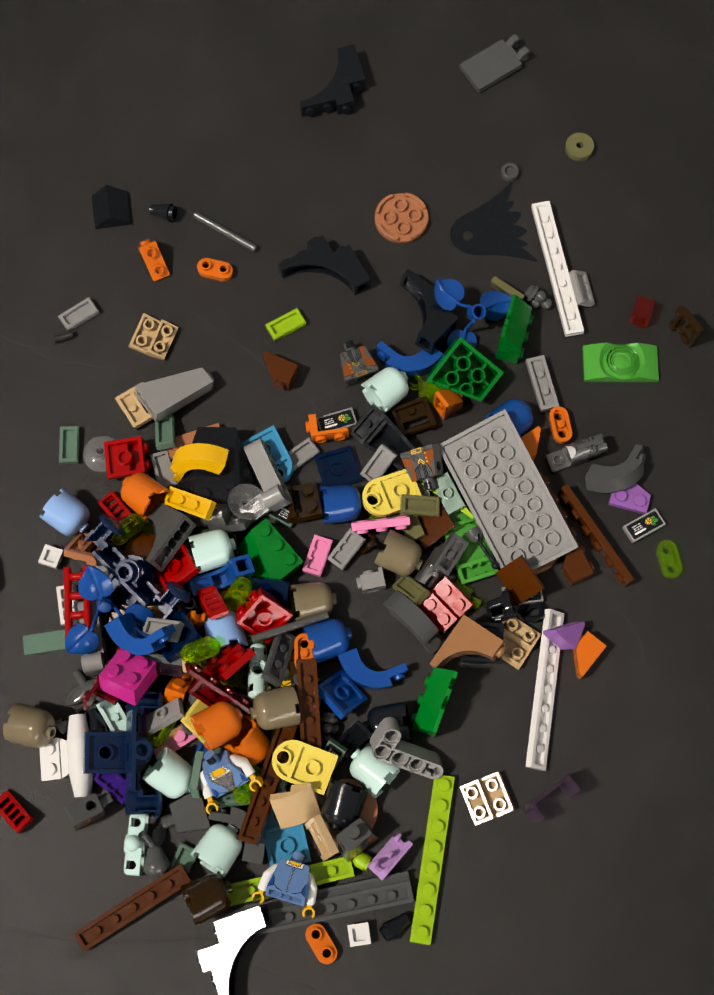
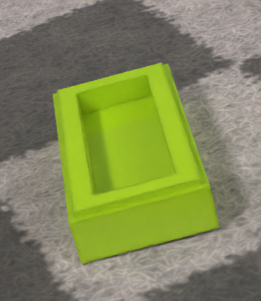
M298 308L265 324V327L275 342L304 327L306 321Z

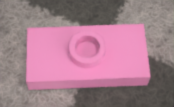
M314 534L302 572L321 578L333 540Z

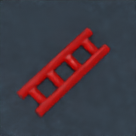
M87 565L82 566L83 572L72 573L71 567L63 568L65 639L68 631L73 627V619L84 618V624L88 628L92 625L91 601L83 598L79 592H72V581L81 579ZM83 599L84 611L73 612L72 600Z

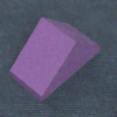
M570 622L544 630L543 634L561 650L576 649L585 627V622Z

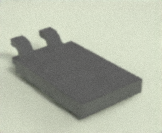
M516 34L512 35L507 42L501 39L459 64V69L478 93L522 68L521 62L528 60L527 54L530 51L526 46L520 49L518 53L514 50L519 46L517 42L520 39Z

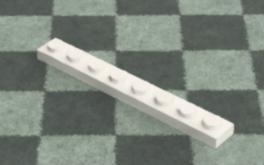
M550 201L534 203L531 205L565 337L583 334L584 328Z
M545 609L544 612L545 617L543 620L525 766L540 771H546L560 648L543 634V631L563 625L564 613L553 609Z

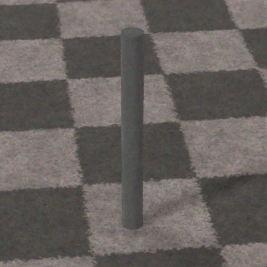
M195 212L194 218L251 251H256L258 247L256 244L201 213Z
M327 611L251 635V639L255 643L329 619Z

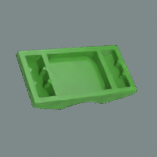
M605 342L584 345L582 347L584 382L659 381L657 346L644 343L616 345Z
M460 510L449 515L456 527L443 536L445 541L450 533L453 532L469 543L454 566L461 585L496 575L498 569L491 567L492 563L479 544L471 542L465 535L466 532L478 526L476 520ZM482 534L481 542L494 559L492 551Z

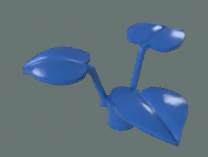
M437 279L434 286V295L438 305L447 311L453 310L456 304L467 308V316L471 319L463 331L456 329L448 335L447 347L449 348L456 338L462 337L471 346L476 348V335L473 332H467L468 328L476 320L484 317L491 321L502 319L508 311L511 297L499 291H487L480 297V304L471 306L470 304L467 305L459 302L464 297V287L460 282L454 279Z
M87 565L79 581L78 590L80 595L86 600L94 601L97 599V609L90 628L83 623H79L68 631L65 639V648L70 654H89L98 647L99 636L93 630L100 612L106 613L114 609L118 616L123 615L116 607V604L113 603L111 595L113 583L103 571L91 565ZM132 604L125 609V614L130 613L137 627L141 631H143L147 617L157 618L147 606L144 607L142 604Z

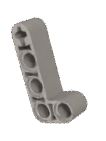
M259 438L244 446V451L262 487L263 493H261V498L265 506L276 512L291 504L292 498L264 440Z
M97 599L91 601L92 622L97 609ZM83 601L77 602L78 611H84ZM101 612L93 630L99 636V645L93 652L81 656L82 669L87 676L99 675L108 662ZM84 618L79 619V623L84 624Z
M386 717L379 723L370 738L374 758L430 779H437L442 776L443 766L440 756L436 752L401 740L399 725L395 718Z

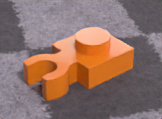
M193 610L191 613L186 614L196 631L204 625L206 613L196 614V611Z

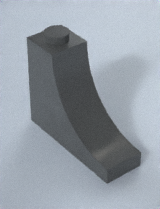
M159 502L148 516L155 525L156 537L146 561L162 572L196 527V524L185 514Z

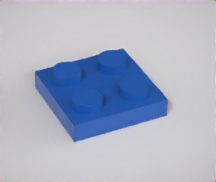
M342 669L318 685L319 696L340 720L368 699Z

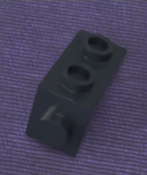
M358 720L337 740L338 743L348 749L342 758L344 761L372 736L369 727L365 723H361Z

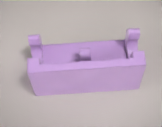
M400 833L395 837L392 836L367 865L381 880L388 875L413 845L409 840L403 842L400 839L402 837Z

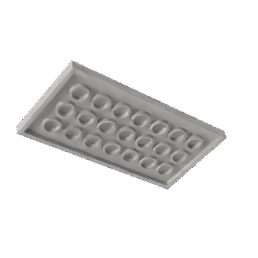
M506 409L440 443L441 455L501 569L522 555L532 570H535L578 548L573 535Z

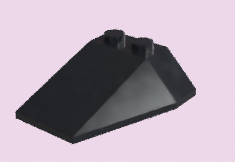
M198 427L192 444L204 443L228 449L226 464L220 475L202 469L187 471L181 481H179L178 489L212 500L217 504H247L255 498V483L237 428Z

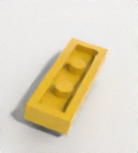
M172 486L169 487L163 504L208 521H210L217 504L212 500Z

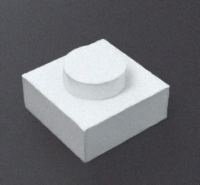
M45 544L38 563L58 570L64 550Z
M368 922L347 925L350 947L371 944Z

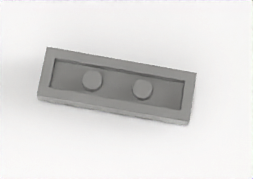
M541 355L526 359L525 363L540 413L559 406L545 356Z

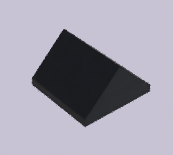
M105 185L92 195L95 229L131 225L127 191Z

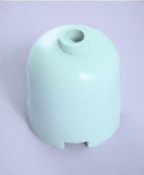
M387 367L363 382L361 386L365 387L362 392L370 405L375 404L381 411L386 413L408 394V377L403 371Z
M213 530L188 537L189 542H194L190 546L196 567L200 566L198 574L225 566L230 558L234 556L233 550L236 549L234 538L230 539L223 530Z
M371 745L362 750L358 748L351 756L353 759L350 764L352 777L365 790H368L369 794L374 798H377L383 792L381 788L386 782L389 785L401 769L374 758Z
M163 748L155 756L157 762L153 767L150 765L147 767L142 779L170 799L179 798L184 793L186 795L189 794L193 767L172 749Z
M222 824L211 826L190 855L193 858L198 856L201 860V865L213 873L217 874L219 871L220 876L224 878L242 849V841L237 839L238 830L230 824L227 826Z

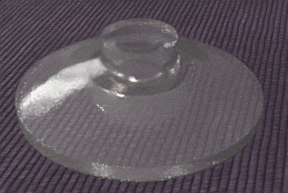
M98 436L91 439L85 445L83 459L88 468L96 472H107L105 451L102 454H97L100 449L104 450V442L113 441L114 439L108 436Z
M252 484L237 485L228 495L229 509L241 519H255L266 508L261 498V493L263 492Z

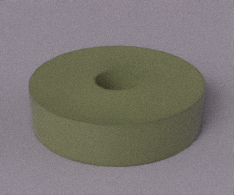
M585 133L570 135L565 144L567 156L575 161L587 160L592 155L594 149L592 138Z

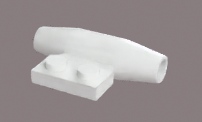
M86 714L69 716L67 740L52 738L46 746L40 748L41 780L64 779L69 775L74 798L86 797L92 792L93 774H83L84 732H90Z

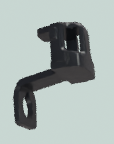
M509 589L502 591L500 597L486 603L487 612L494 623L516 616L522 622L534 623L545 617L542 603L529 605L523 610L514 601L513 594ZM503 606L504 613L497 615L494 608ZM532 610H539L537 616H527V614H529Z

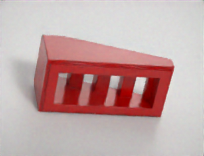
M113 491L97 502L107 515L119 521L124 532L137 522L136 517ZM114 499L116 500L110 506L106 507V505H108L111 501H113Z
M214 585L196 592L199 604L210 620L230 614Z
M6 790L0 796V804L7 797L10 801L3 807L0 806V814L14 831L20 834L35 818L9 790ZM14 803L15 806L6 813L5 810ZM19 809L20 812L12 819L10 816ZM22 815H24L25 817L18 824H16V821Z

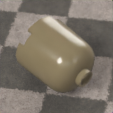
M390 530L384 541V544L387 546L385 550L381 549L374 563L400 576H409L415 569L419 570L423 559L420 558L422 549L415 541L395 530Z
M313 582L290 585V591L293 590V597H290L291 611L293 616H297L294 621L327 611L328 616L331 615L333 605H336L337 601L336 594L331 593V589L327 584Z
M289 685L258 693L253 700V707L250 708L251 719L256 720L257 725L264 730L299 725L301 715L296 713L295 704H299L294 687Z
M14 704L8 711V714H10L8 722L3 724L5 740L32 748L46 746L56 734V722L53 715L46 710L28 704Z

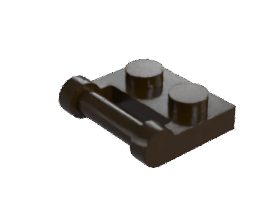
M680 306L675 312L676 316L670 321L668 326L671 331L678 333L684 344L691 348L697 343L704 328L686 307ZM682 318L685 320L684 325L681 324Z
M425 396L390 409L396 426L406 437L428 429L433 430L437 428V423ZM425 417L428 419V422L404 429L403 425Z
M316 482L296 486L286 485L292 498V503L287 505L289 511L288 521L290 523L323 517ZM299 494L302 508L300 513L296 512L293 495Z

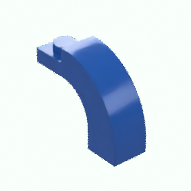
M380 341L376 346L378 358L384 362L386 361L385 368L393 367L403 371L408 378L420 377L430 373L443 355L436 348L431 354L422 349L416 355L403 356L396 353L383 341Z
M246 554L230 558L229 562L218 570L192 577L187 581L192 598H197L196 592L212 585L216 587L219 593L232 589L250 579L255 570L250 555Z
M130 613L119 616L104 625L115 644L134 655H147L165 648L164 642L170 640V635L176 632L174 625L171 624L160 628L151 635L146 634L137 627Z
M356 648L338 655V660L344 673L353 683L368 690L382 691L391 689L392 679L399 681L405 678V674L408 673L405 663L385 671H373L363 664Z

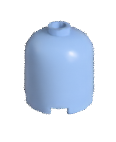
M61 488V494L58 496L54 494L43 507L44 515L40 514L39 517L65 536L71 537L79 532L83 533L89 526L87 523L90 517L89 509L66 488Z
M229 610L230 614L215 620H210L209 617L205 619L204 632L209 655L212 658L215 656L218 658L222 654L221 650L229 644L239 643L243 649H245L244 646H248L244 629L237 624L234 611Z

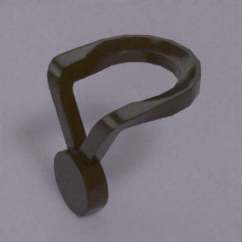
M369 530L366 534L372 540L366 545L364 550L360 548L357 551L360 555H364L378 541L377 537Z

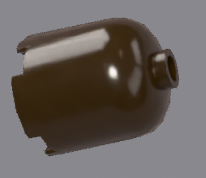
M211 873L180 886L196 926L223 913L231 904L230 893L233 892L229 880L224 881L219 874Z

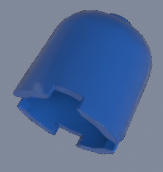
M509 399L485 416V419L506 409L519 436L532 426L534 419L531 406L519 399Z
M320 486L319 490L323 491V496H319L322 513L325 515V519H322L323 524L353 521L359 517L361 508L364 506L362 504V496H360V492L355 486Z
M332 618L303 627V631L307 634L309 641L313 640L315 648L312 649L313 658H317V663L347 652L350 645L349 639L352 638L350 628H345L343 622L339 619Z

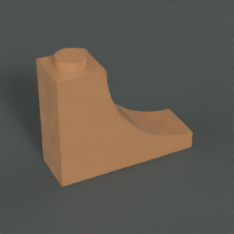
M463 615L429 664L432 668H442L452 659L463 655H480L495 661L496 658H500L505 652V643L502 639Z

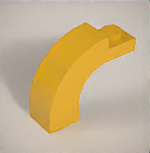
M204 443L188 444L180 447L175 451L170 467L172 469L171 472L174 473L172 480L176 482L181 481L184 474L193 469H202L220 475L225 467L229 450Z

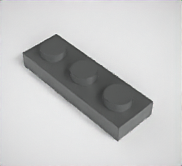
M289 632L274 637L261 676L262 679L275 687L282 685L294 647L296 636Z

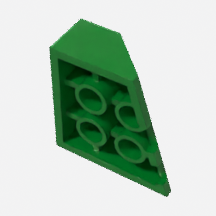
M512 294L495 359L517 364L518 358L522 359L525 348L522 347V343L527 342L529 331H526L527 325L531 326L534 315H531L532 307L514 294Z
M459 337L453 341L432 368L426 382L482 402L504 372L462 337Z
M266 518L255 526L238 546L241 556L250 555L255 570L252 577L287 581L304 566L303 560Z
M434 667L432 674H427L423 686H426L425 693H420L417 705H420L417 713L413 712L410 723L413 724L412 730L433 738L435 737L458 672Z

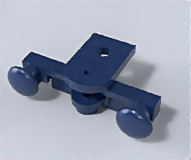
M100 515V524L95 529H92L84 540L93 541L101 549L94 550L92 554L111 573L108 577L113 583V591L111 593L113 602L127 606L137 604L138 602L144 607L156 605L164 613L162 619L171 620L178 612L177 606L181 601L185 603L190 602L191 598L188 591L179 583L170 581L166 583L168 590L163 594L155 586V570L146 561V558L139 555L126 556L110 540L114 534L123 535L124 533L119 521L110 515ZM119 588H121L124 592V595L121 599H119L116 594Z
M159 686L155 687L154 692H145L136 706L127 703L126 732H84L83 774H126L125 815H141L143 812H152L155 820L162 813L163 797L161 792L154 789L153 795H143V789H141V772L146 768L154 753L152 743L141 733L144 709H153L155 711L164 705V695ZM102 747L110 750V756L107 759L102 758L99 754Z

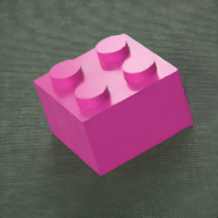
M120 648L99 674L100 690L136 706L157 677L156 662L141 655L130 654L127 650Z

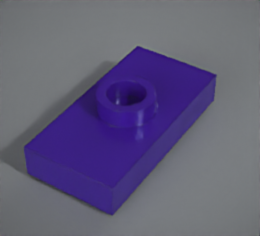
M95 774L93 780L124 805L126 779L120 774Z

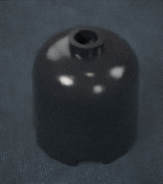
M406 702L376 706L369 711L367 721L364 723L369 727L372 734L384 718L393 717L398 722L401 740L406 742L412 741L411 726L408 727L406 725L405 719L409 718Z
M330 778L321 808L323 818L330 822L329 827L341 831L342 827L347 828L360 818L369 791L348 782L345 784L339 782V779Z

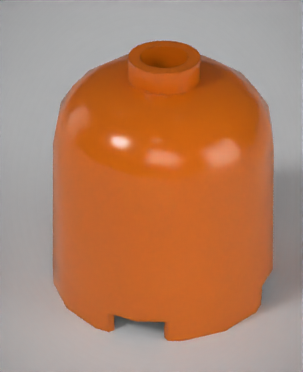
M135 473L124 479L120 494L121 499L145 521H149L151 519L148 516L159 502H164L168 489L146 473Z
M226 701L217 702L190 716L198 736L203 735L206 741L203 745L208 751H214L235 738L242 729L240 719L243 718L240 709L238 707L234 708Z
M243 715V718L240 719L242 723L240 733L222 746L232 754L246 757L250 764L255 766L266 758L270 747V740L257 725L256 721L251 719L250 715Z

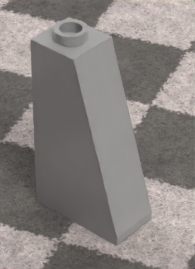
M201 367L138 384L135 386V395L157 423L210 392L213 388L214 379L209 372H206Z

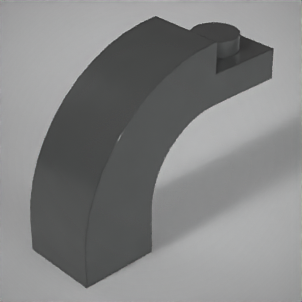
M635 444L627 460L619 465L608 467L592 463L585 476L587 490L611 493L627 489L637 483L644 475L646 454L643 452V445Z
M396 590L383 603L392 617L404 624L429 654L435 653L445 642L434 623L402 593Z
M231 807L230 815L227 814L228 810L218 809V811L215 809V812L211 811V814H209V820L231 824L240 830L246 812L239 808ZM263 834L258 846L245 843L242 861L264 864L266 846Z

